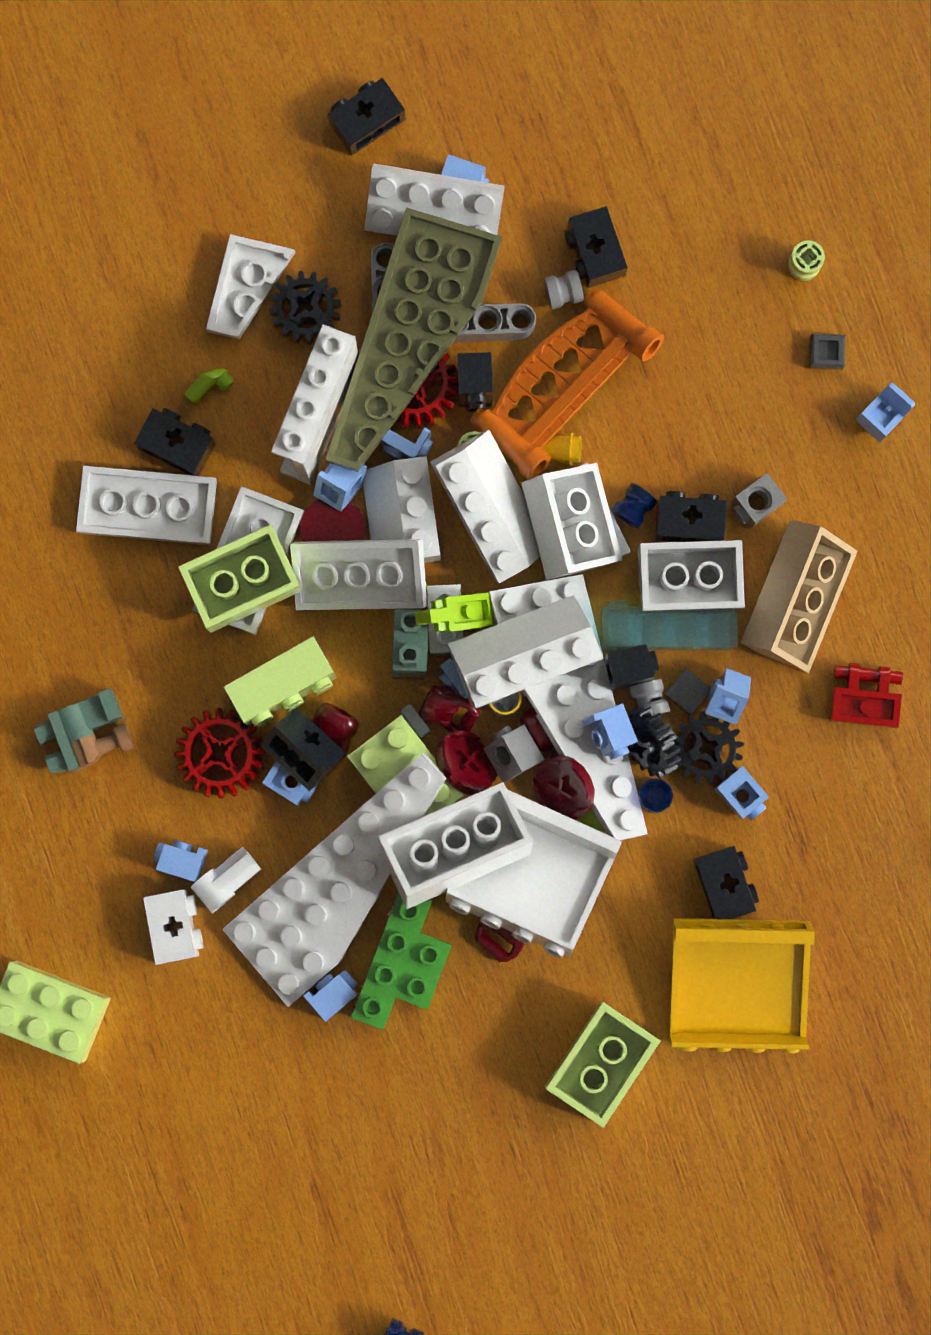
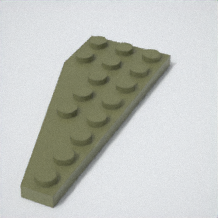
M406 207L325 459L327 463L359 472L482 304L501 246L502 236Z

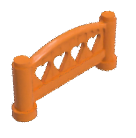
M592 289L583 301L586 310L552 332L529 353L512 374L491 410L479 408L471 417L470 422L473 424V428L481 433L489 429L500 451L519 467L518 472L527 480L541 475L550 463L551 456L542 448L633 353L643 362L647 361L659 350L664 341V335L655 327L648 328L602 290ZM595 326L600 330L605 349L582 348L576 345V341L579 337L586 336L585 333L589 327ZM574 350L578 355L582 373L556 371L554 364L558 360H563V355L566 351ZM552 374L555 378L559 398L534 395L531 393V389L535 384L540 383L543 375ZM529 398L532 401L537 421L511 419L508 416L509 411L512 408L518 407L520 399Z

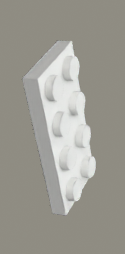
M374 163L371 172L364 230L397 236L407 207L497 235L505 186Z
M83 466L76 532L79 534L211 545L217 479L214 477Z
M241 486L217 549L272 524L287 556L304 510ZM194 604L192 611L199 614L198 609ZM266 608L233 622L229 626L256 635Z
M422 539L293 542L290 544L292 569L302 589L301 592L295 594L296 610L425 608L427 606Z

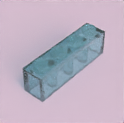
M608 601V606H602L600 610L601 649L623 650L647 644L648 650H734L738 647L737 608L642 611V603L641 606H628V601Z

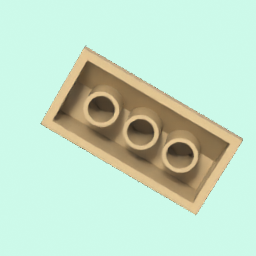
M790 520L741 643L760 655L809 673L857 550L821 526Z

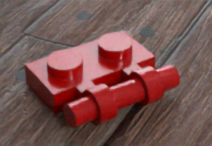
M849 663L848 666L835 665L834 678L847 679V687L833 688L831 722L899 728L902 694L889 693V684L902 685L903 672L890 671V667L879 666L878 669L862 668L860 664ZM859 681L876 682L877 690H858Z

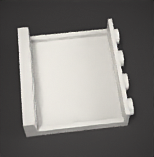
M322 325L271 451L285 458L280 469L281 474L312 485L341 413L359 357L355 336Z
M507 790L533 840L531 855L459 887L449 888L445 901L450 903L449 907L460 914L468 915L470 912L481 917V922L493 929L505 928L513 932L512 936L521 942L530 944L533 941L544 946L543 950L554 957L562 958L566 956L570 958L622 841Z

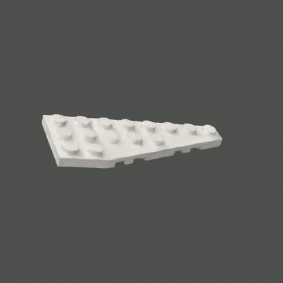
M583 574L489 591L494 626L574 595L593 629L602 653ZM604 657L583 667L521 690L523 696H527L538 714L536 717L558 754L574 758L584 766L590 775L595 789L594 802L591 808L607 835L620 841L647 835L628 754L610 760L609 755L603 756L601 750L597 749L592 741L591 725L584 727L582 720L591 715L616 706Z
M425 753L419 755L222 929L287 1007L341 962L351 941L362 926V922L388 881L391 873L378 836L424 817L447 779Z

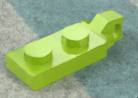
M489 592L438 598L435 601H430L431 610L415 612L416 626L434 624V632L440 631V633L494 626Z

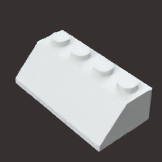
M489 429L430 461L494 580L501 583L528 568L540 557L525 496Z
M574 595L447 644L471 708H478L603 659L593 629Z
M503 782L378 836L392 879L407 909L443 894L449 888L459 887L531 855L533 840Z

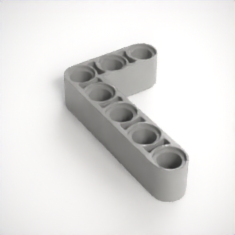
M380 243L374 247L371 253L372 313L387 267L380 266L377 261L384 255L391 256L394 248L392 243ZM522 303L480 305L454 342L525 340L534 332L536 323L535 311L529 305ZM519 315L525 316L530 321V324L526 328H517L512 324L513 318ZM488 316L495 319L497 322L496 326L489 330L483 329L478 323L483 317Z

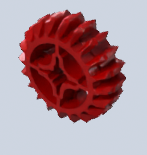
M448 353L444 354L436 365V370L431 372L420 387L421 397H419L417 392L412 398L419 408H405L399 417L403 418V428L407 429L409 421L415 420L416 429H421V419L425 418L427 424L431 427L434 425L433 414H436L441 420L446 417L444 410L441 408L442 406L446 409H453L454 403L447 397H458L459 391L451 387L458 385V377L449 376L457 370L455 364L444 366L450 359ZM442 379L443 385L440 394L431 404H428L425 392L429 387L435 385V381Z
M216 708L214 719L211 718L208 710H204L202 712L205 720L203 723L195 716L190 719L196 726L193 731L186 726L182 727L183 733L189 735L187 741L181 738L176 739V744L185 746L184 751L174 752V757L185 758V762L178 764L176 768L178 771L189 770V773L182 778L185 783L192 781L194 778L196 779L192 787L193 791L198 792L205 785V797L210 798L214 788L217 789L219 799H224L225 788H229L231 796L236 797L238 796V791L235 785L240 784L247 791L250 787L244 779L247 776L255 781L259 779V776L251 772L253 766L259 769L264 768V763L255 760L256 756L266 755L264 749H255V745L262 743L264 738L263 736L252 738L251 734L256 732L257 726L252 724L245 729V723L241 717L235 722L236 711L233 709L229 710L227 718H223L222 708ZM217 726H227L236 729L239 733L234 737L219 741L208 729ZM201 736L207 747V752L200 760V763L195 766L193 752L195 744ZM210 740L222 749L224 745L228 747L225 756L230 767L224 761L221 762L220 759H217L216 762L212 760L216 752ZM245 741L247 759L240 771L234 762L233 755L240 747V744ZM215 766H222L232 778L225 781H212L206 779L201 774Z

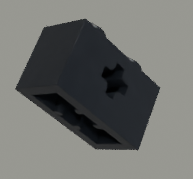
M383 78L377 82L372 80L360 87L357 95L349 100L345 98L338 101L332 106L331 112L328 113L330 126L351 156L406 120L404 107ZM363 110L366 114L371 112V117L367 118L365 115H360L359 112Z
M607 206L569 218L568 229L564 230V235L569 249L575 248L578 260L574 261L580 280L585 279L588 288L625 277L628 267ZM594 243L596 248L600 247L599 253L595 254L593 249H588L589 244Z
M491 352L458 353L459 407H466V411L476 412L479 408L486 409V406H492Z
M152 408L134 443L136 447L189 475L199 476L215 446L213 438L209 436L211 431L197 423H193L190 427L180 422L181 416L169 409L163 408L162 412ZM180 435L184 441L183 444L176 443L173 447L170 438H178Z
M667 491L666 496H660L657 501L655 540L671 542L724 541L727 501L719 500V495L700 494L699 498H686V493ZM688 510H692L695 517H700L696 519L693 525L689 524L688 518L682 517L687 514Z
M647 644L610 652L604 657L612 692L652 681L655 678L656 671L659 670L655 651H649Z
M297 707L272 727L260 745L308 791H311L331 774L346 754Z
M731 846L693 859L713 919H734L757 911L755 903L759 902V898L754 884H747L743 871L748 870V866L742 851L737 852L735 846ZM725 874L728 879H735L736 884L731 886L732 893H729L727 889L720 888L719 883L724 881L723 875Z

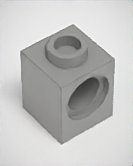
M766 473L735 496L732 500L735 506L732 508V511L742 524L748 523L753 528L787 501V498L769 474ZM752 495L762 497L765 502V508L763 510H754L750 507L748 498Z
M525 725L513 731L510 726L501 729L492 735L494 742L483 748L503 783L526 772L544 760Z

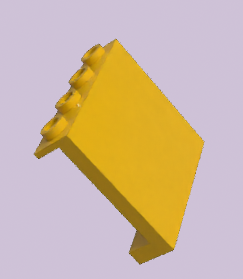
M673 918L669 1021L671 1046L677 1047L681 1051L711 1048L717 1052H728L731 1048H745L746 1051L761 1053L765 1049H779L784 1053H797L800 1050H809L806 1032L811 945H814L815 934L811 922Z

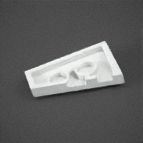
M230 234L206 327L207 332L239 340L294 256L295 250Z

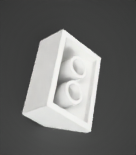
M427 456L394 460L366 469L363 487L370 539H422L424 563L441 561Z
M597 463L542 474L521 483L546 580L622 561Z
M742 540L640 543L638 547V572L642 611L745 608Z

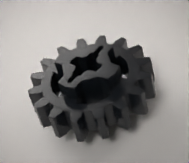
M299 271L298 279L293 280L290 275L286 276L288 283L286 286L279 283L276 284V289L280 294L270 295L271 302L276 306L269 308L270 316H278L273 321V325L275 328L283 326L282 337L286 338L293 334V340L296 344L299 343L301 337H305L308 345H311L312 337L316 335L318 337L322 325L334 328L331 321H340V314L334 310L341 308V301L333 299L338 294L336 287L327 289L329 285L328 278L325 277L318 282L316 272H312L310 278H305L303 271ZM300 288H309L305 291H296ZM323 297L327 301L326 315L319 308ZM285 301L291 307V312L288 314L287 319L283 313ZM310 303L312 309L310 312L307 310L300 312V304L307 306ZM303 325H315L310 328H301Z
M643 705L627 713L638 742L627 748L630 756H632V760L640 762V769L642 771L647 769L649 776L653 777L656 775L658 779L678 769L677 764L681 762V758L677 753L681 751V748L674 743L677 736L672 728H670L669 722L664 724L660 713L654 715L652 707L645 709Z
M705 711L700 712L698 721L692 715L688 716L689 726L687 727L681 723L678 724L677 729L681 732V735H676L677 739L674 740L681 748V751L677 753L681 758V762L677 766L683 765L685 767L682 776L685 778L691 773L694 774V783L696 784L701 781L702 777H706L707 784L712 785L716 775L721 781L726 780L724 771L728 770L734 773L737 769L732 764L733 760L741 761L743 758L742 755L736 753V749L744 746V742L735 741L734 738L740 733V730L730 731L728 728L729 722L724 721L721 723L718 718L713 716L711 719H708ZM703 726L714 727L722 733L719 735L707 733ZM691 733L693 744L691 750L685 753V740L688 734ZM701 740L714 744L715 748L711 750V757L707 753L701 754L699 752V748L702 746ZM728 744V756L725 762L722 763L720 757L721 750L724 745ZM696 760L706 763L711 770L698 769L691 763Z

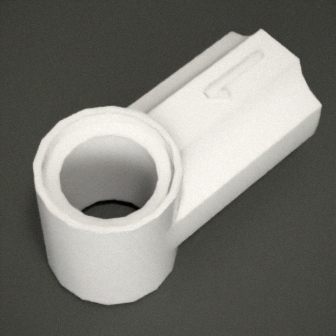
M242 847L217 869L213 868L204 874L190 888L208 910L214 913L235 895L234 892L262 869L246 849Z

